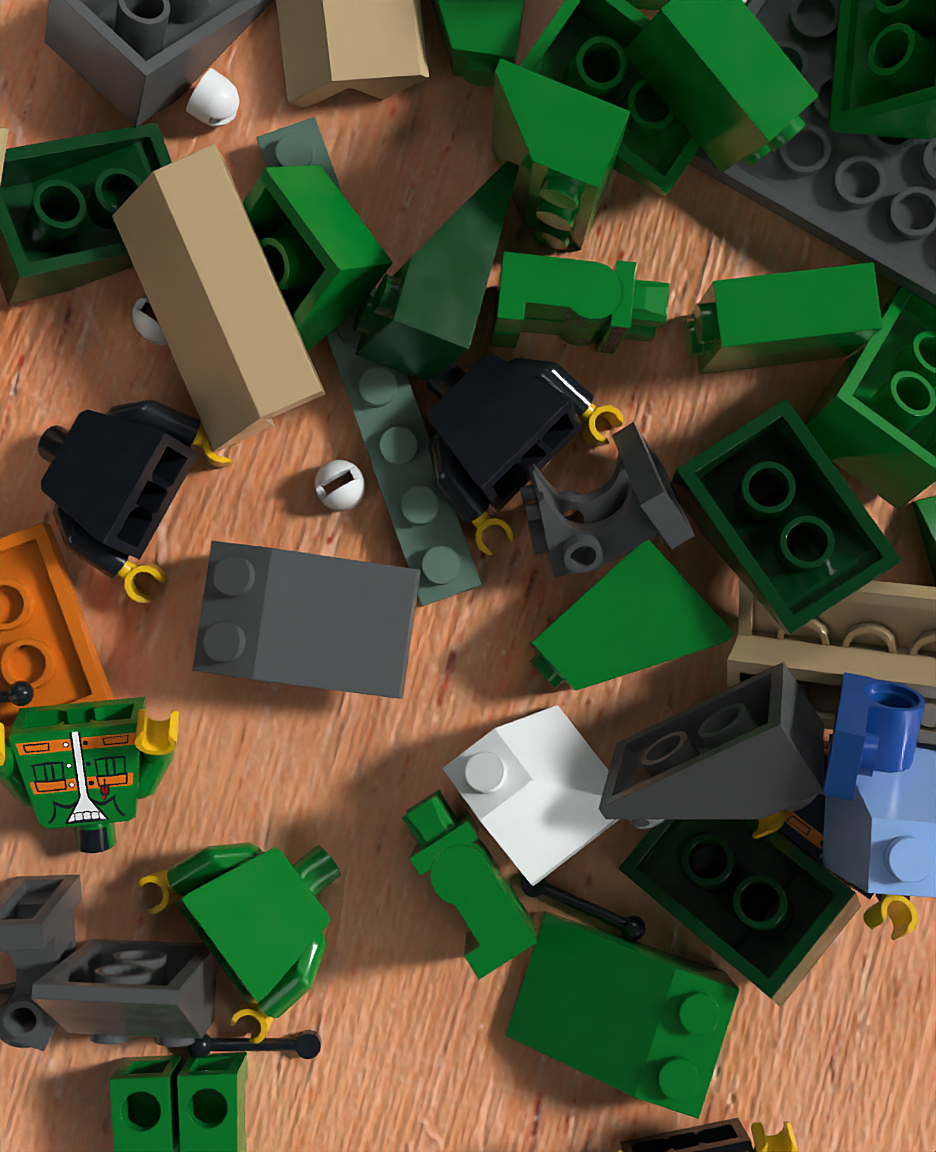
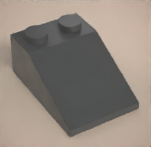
M49 0L45 43L137 127L179 99L273 0Z
M212 541L192 671L403 699L421 571L297 551Z
M782 662L616 743L598 809L605 819H763L781 810L786 812L799 810L811 803L824 790V723L786 664Z
M91 939L32 984L31 999L69 1033L90 1034V1040L94 1043L119 1044L129 1041L130 1036L155 1037V1043L160 1046H188L195 1042V1038L202 1039L214 1022L217 961L204 943Z

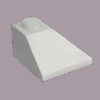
M558 705L494 728L442 768L480 822L532 886L620 820L605 819L598 808L609 770Z

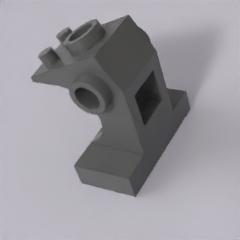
M634 422L612 435L618 450L616 469L607 483L588 494L581 495L573 490L559 492L549 484L534 463L528 466L532 484L520 487L523 503L534 500L536 502L525 505L529 532L535 555L548 554L554 577L598 570L659 533L671 549L695 536L664 465ZM577 510L570 516L562 515L565 511Z
M80 874L18 876L0 895V952L6 951L13 959L17 972L16 982L0 984V1039L10 1046L17 1048L32 1047L44 1051L60 1026L57 1021L31 999L32 984L76 951L73 910L82 899Z

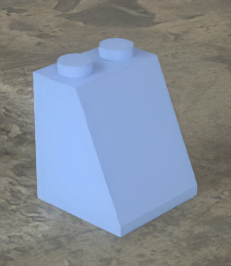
M829 734L828 759H829V752H830L832 734ZM917 742L912 765L905 771L889 773L873 770L872 777L858 774L852 801L826 795L822 866L867 893L936 898V745Z

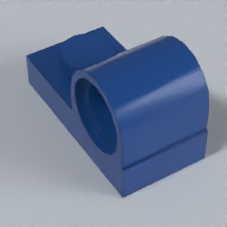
M844 672L832 733L823 795L852 801L858 774L872 777L873 770L893 773L902 772L911 767L926 703L924 697L919 692L905 685Z

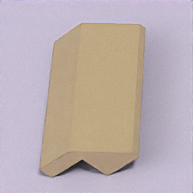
M276 0L288 103L306 109L347 88L385 99L429 79L420 0Z
M212 144L153 171L112 217L214 451L218 452L274 427L273 417L326 393L225 161L216 145Z
M739 578L738 637L727 659V689L784 662L824 723V729L833 730L844 672L905 685L919 692L926 701L917 742L936 745V587L871 581L790 635H787Z

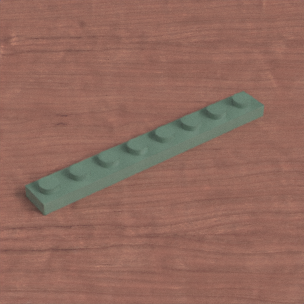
M315 117L256 137L267 167L321 165L342 193ZM374 287L370 295H374L376 293V287ZM357 309L327 335V339L408 568L421 571L418 596L422 607L480 587L482 584L456 511L436 485L429 451L430 438L407 374L355 355L361 333L353 330Z

